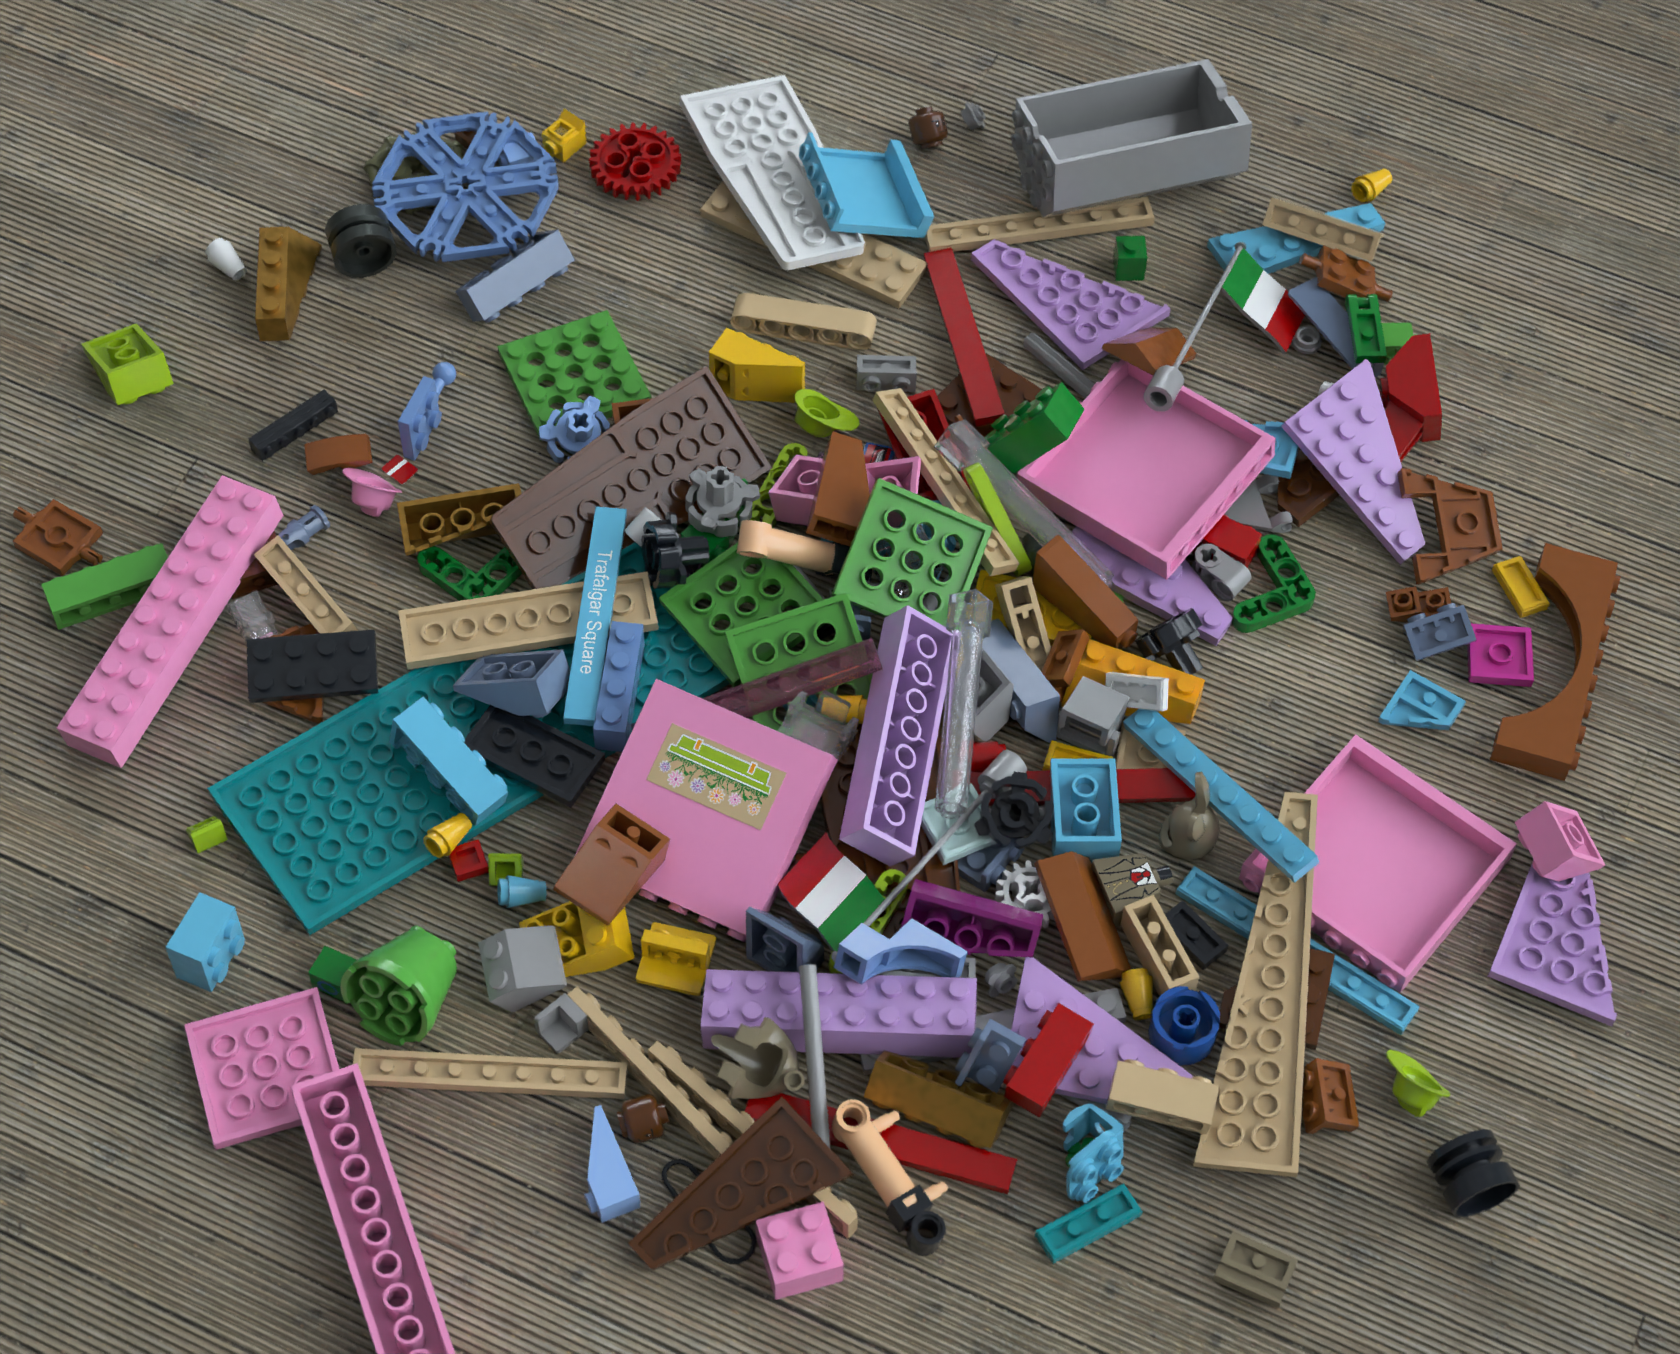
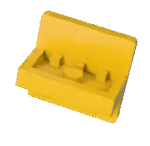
M653 922L650 930L644 929L641 938L642 958L636 974V982L700 996L706 978V970L709 967L715 947L716 936Z

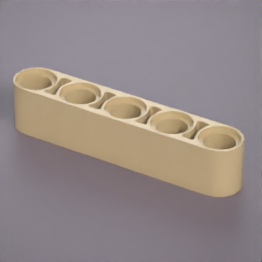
M742 293L736 297L730 323L734 329L745 333L855 350H866L872 345L877 320L873 314L863 310Z

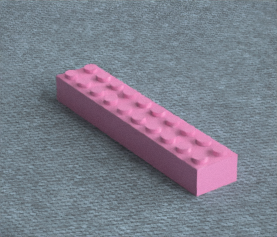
M221 476L57 726L59 733L68 746L119 768L123 767L241 583L240 578L255 559L253 554L265 545L284 516L274 495L226 476Z
M358 1063L290 1085L376 1354H455Z

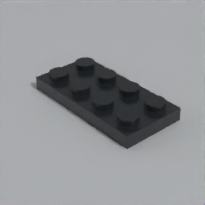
M375 630L246 639L248 699L250 703L379 693Z
M492 705L487 708L464 742L471 751L476 750L481 754L487 766L569 808H572L605 761L604 752L530 715L518 716Z

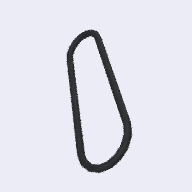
M674 1159L668 1162L662 1171V1180L674 1198L678 1194L667 1179V1172L671 1166L682 1164L688 1167L696 1177L700 1175L699 1171L691 1163L683 1159ZM748 1225L744 1229L751 1237V1247L745 1256L736 1259L727 1258L718 1251L713 1243L708 1244V1246L721 1261L729 1264H740L754 1254L757 1243L756 1236Z

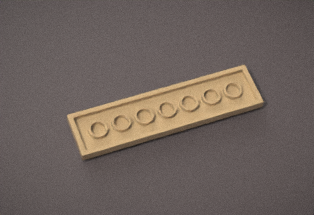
M722 181L701 207V217L767 247L724 181ZM862 233L865 244L861 255L808 266L900 309L927 272L926 261Z
M648 572L618 576L611 623L612 621L643 624L644 632L658 630V621ZM584 581L398 610L407 670L478 659L479 657L491 654L516 653L575 643Z

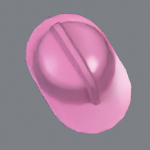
M344 468L342 471L352 481V502L360 506L361 510L370 516L379 517L382 511L388 510L391 507L396 493H402V490L395 488L389 482L373 473L355 468Z

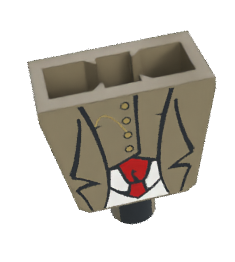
M1142 853L1092 860L1091 869L1096 874L1115 927L1121 924L1124 906L1152 895L1155 896L1159 903L1161 896L1160 887L1173 884V876L1169 866L1165 865L1151 869L1146 856Z

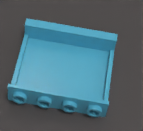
M808 132L804 143L799 148V159L805 167L807 178L812 184L815 197L818 199L823 211V217L826 219L831 231L925 238L934 219V214L901 140H890L885 153L821 148L818 147L813 133Z

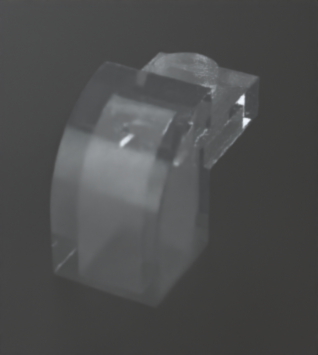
M254 591L226 605L246 645V639L268 638L273 635H279L274 626L276 620L271 611L267 612L258 591Z

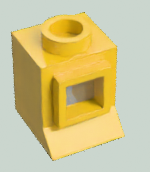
M565 108L560 117L542 132L543 149L551 157H556L563 163L587 144L585 122Z

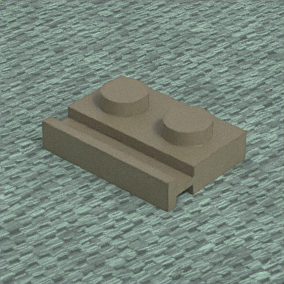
M1232 1232L1214 1274L1213 1281L1279 1309L1298 1259Z

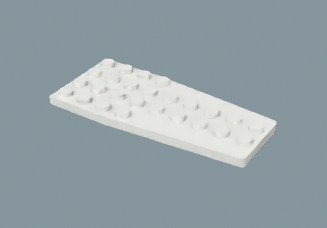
M785 75L680 96V106L708 159L782 269L793 270L863 253L865 242L861 233L831 231L826 219L823 217V211L818 199L815 197L812 184L807 178L805 167L799 159V148L804 143L808 132L813 133L818 147L823 148V145Z

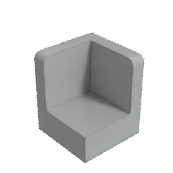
M566 993L534 1017L536 1033L557 1054L561 1053L589 1030L587 1015Z

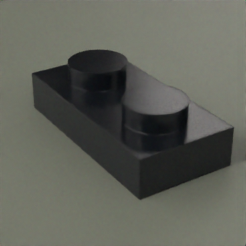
M1183 900L1165 914L1186 954L1202 970L1206 969L1227 952L1229 945Z

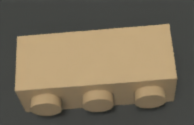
M1152 895L1124 906L1120 925L1142 966L1148 970V975L1152 976L1153 986L1159 997L1165 991L1179 986H1185L1189 990L1196 991L1199 975L1155 896Z
M1132 1059L1124 1060V1062L1118 1060L1113 1073L1106 1110L1207 1135L1212 1124L1219 1085L1211 1084L1212 1082L1209 1079L1200 1076L1192 1078L1179 1076L1176 1071L1168 1068H1159L1158 1070L1144 1067L1143 1063Z

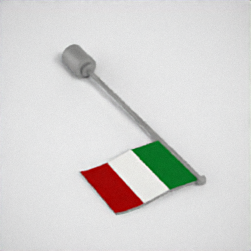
M1238 242L1235 244L1236 250L1173 366L1164 365L1156 370L1144 392V401L1151 409L1162 412L1172 407L1184 384L1183 374L1178 368L1220 290L1246 318L1275 343L1283 355L1287 352L1305 314L1288 296V291L1265 272L1246 251L1245 243Z
M1003 750L978 777L979 788L982 793L886 899L883 898L868 876L836 848L827 832L778 883L782 896L800 916L820 933L833 951L831 958L835 962L839 944L861 923L869 927L981 804V800L986 793H991V799H996L1001 793L1011 790V787H1004L993 794L991 792L992 784L1007 776H1012L1013 772L1026 773V764L1016 753L1010 750Z

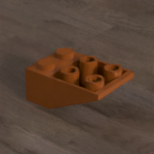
M616 803L595 826L554 885L553 890L608 926L665 861L670 838Z

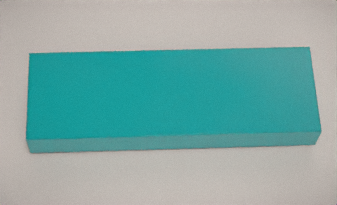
M1123 1183L1035 1231L1034 1236L1052 1264L1139 1218L1143 1211Z

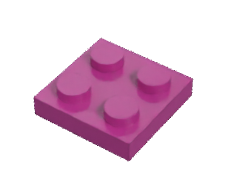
M1471 623L1476 642L1467 644L1468 682L1532 687L1534 670L1531 628Z

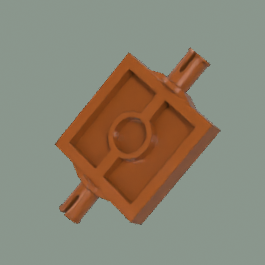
M1323 245L1318 253V259L1303 253L1299 260V265L1314 270L1318 277L1319 287L1346 298L1347 294H1356L1357 297L1377 294L1378 298L1389 302L1392 297V290L1381 287L1376 283L1375 267L1365 260H1357L1346 255L1340 249H1332Z
M55 499L43 510L35 514H31L22 507H18L17 510L15 509L13 517L25 524L23 531L13 540L16 549L61 576L80 559L86 560L93 566L98 565V562L101 563L103 556L90 549L103 535L99 525Z

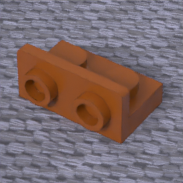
M1315 1058L1304 1066L1302 1117L1306 1133L1314 1134L1323 1127L1352 1132L1359 1127L1350 1064Z

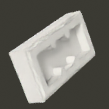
M1118 672L1106 673L1105 686L1129 696L1127 707L1155 711L1168 710L1169 678Z

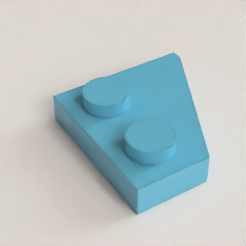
M1410 670L1380 715L1378 722L1385 725L1449 730L1465 706L1466 701Z

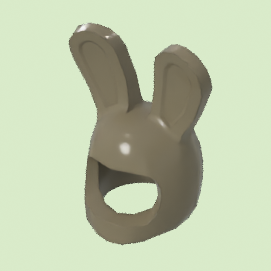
M1202 772L1195 773L1196 795L1193 800L1176 806L1163 822L1159 832L1161 848L1176 858L1188 861L1202 859L1210 853L1215 846L1220 831L1218 818L1208 806L1210 800L1209 784ZM1168 829H1170L1172 842L1168 838Z

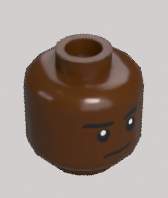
M932 106L916 109V116L911 117L908 121L912 142L915 145H921V149L942 145L943 140L948 136L943 112L933 111Z
M651 1094L624 1101L621 1107L622 1110L617 1112L623 1138L629 1137L630 1141L634 1144L662 1137L664 1134L663 1124L670 1123L665 1103L658 1104L656 1098Z

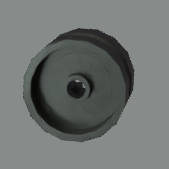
M369 204L352 205L339 210L327 221L325 227L326 238L331 249L335 268L341 274L354 278L369 277L386 270L394 262L397 254L396 245L390 231L387 216L380 208Z

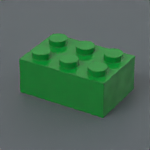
M1062 382L1053 388L1046 386L1035 396L1036 399L1030 403L1027 400L1023 401L1014 409L1012 415L1007 417L1004 414L992 424L993 431L983 439L984 445L978 455L1000 481L1005 480L1069 438L1085 409Z

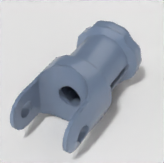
M311 506L309 508L310 512L298 520L293 519L288 522L287 528L279 533V537L291 550L306 545L310 541L309 538L320 530L330 528L327 516L318 506Z

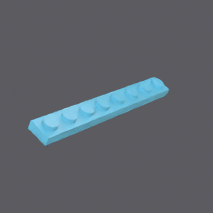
M1138 709L1123 721L1125 729L1195 793V773L1202 772L1209 784L1210 800L1208 805L1292 882L1295 883L1319 863L1318 856L1157 711Z

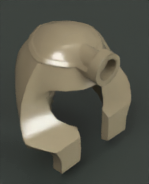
M764 1017L760 1026L749 1027L741 1023L734 1038L726 1035L722 1036L721 1034L711 1037V1042L715 1047H718L724 1054L732 1057L740 1065L737 1066L723 1060L716 1075L725 1080L731 1087L728 1093L730 1098H766L779 1095L788 1089L796 1091L803 1086L804 1076L799 1071L798 1052L784 1031L770 1018Z

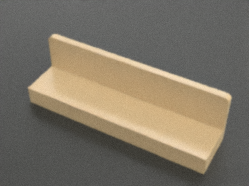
M1271 197L1262 224L1263 226L1325 245L1332 249H1340L1344 253L1371 262L1375 257L1380 239L1384 236L1382 232Z
M279 535L253 554L320 634L348 632L351 630L358 631L352 621Z

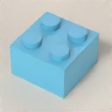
M198 893L165 947L176 978L209 992L213 991L217 982L221 983L228 972V964L234 955H238L241 952L245 943V937L235 907L203 893Z

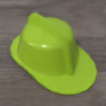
M801 389L794 395V401L798 406L795 421L803 430L815 437H828L836 429L852 431L860 425L859 419L854 413L832 402L819 392Z
M1388 1050L1386 1052L1387 1059L1396 1069L1392 1092L1398 1099L1399 1104L1412 1115L1422 1117L1436 1105L1442 1096H1451L1450 1092L1442 1087L1416 1060L1397 1050Z

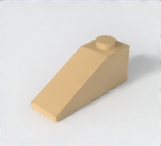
M1023 576L995 584L1002 614L1009 632L1042 672L1051 646L1032 578Z

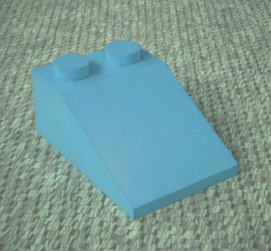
M1051 759L1050 785L1051 802L1053 804L1051 832L1053 833L1051 836L1052 856L1073 851L1088 857L1091 862L1095 859L1119 856L1122 838L1115 759Z

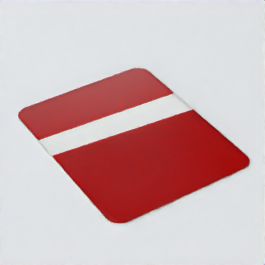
M395 455L381 468L382 471L400 484H404L418 471V468L399 455Z

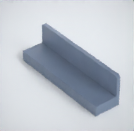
M1315 277L1289 290L1288 296L1352 369L1358 366L1360 363H1355L1348 313L1326 289L1318 286V279ZM1370 363L1374 377L1376 378L1381 375L1384 363Z

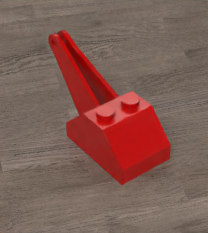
M1430 333L1412 335L1386 365L1385 377L1380 378V396L1384 409L1386 408L1385 413L1400 462L1403 461L1419 440L1422 442L1441 440L1442 409Z

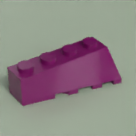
M915 879L901 928L912 918L968 951L967 955L971 953H986L989 956L1033 957L1042 925L1043 914Z

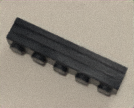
M325 389L250 437L248 440L251 451L261 461L272 457L280 449L287 447L291 442L302 437L306 432L317 427L324 420L334 416L338 412L335 399Z

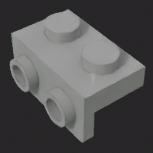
M857 355L856 390L874 392L901 388L903 392H916V356Z

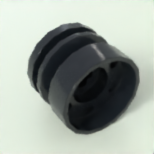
M1482 1129L1460 1135L1436 1149L1427 1160L1430 1170L1436 1173L1434 1177L1439 1185L1447 1186L1443 1196L1451 1212L1457 1218L1474 1216L1494 1208L1509 1199L1520 1187L1508 1162L1499 1161L1503 1151L1499 1145H1496L1497 1140L1491 1130Z

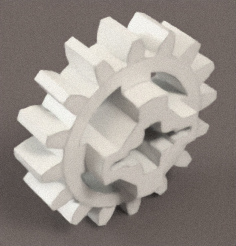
M1026 860L1024 868L1014 863L1012 873L1008 870L1003 871L1002 880H997L995 901L1043 914L1042 926L1044 928L1048 927L1049 918L1055 921L1036 868L1032 867L1030 860ZM1010 890L1012 891V896L1015 898L1014 902H1012L1010 899Z

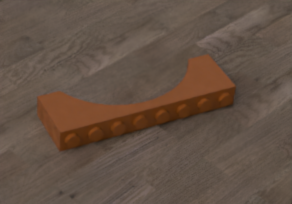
M1545 543L1534 578L1543 593L1559 609L1569 627L1575 651L1573 676L1566 687L1545 705L1528 713L1502 718L1495 735L1490 760L1565 781L1569 770H1576L1580 757V752L1575 751L1576 744H1582L1586 731V726L1581 725L1582 718H1588L1592 701L1587 700L1588 692L1593 694L1598 675H1594L1593 670L1594 667L1599 668L1604 650L1599 649L1600 642L1605 643L1609 631V625L1604 624L1605 618L1610 619L1615 601L1611 600L1610 596L1611 593L1616 594L1621 576L1616 575L1617 562Z

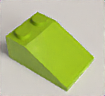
M137 323L81 344L108 395L117 405L131 404L138 397L149 393H160L167 386L174 384L164 352Z

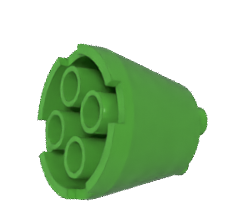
M412 926L408 931L356 960L347 969L341 979V993L344 1003H351L355 1011L362 1018L359 1024L375 1037L397 1046H402L405 1042H420L432 1029L456 975L457 964L454 958L456 949L449 941H441L422 927Z

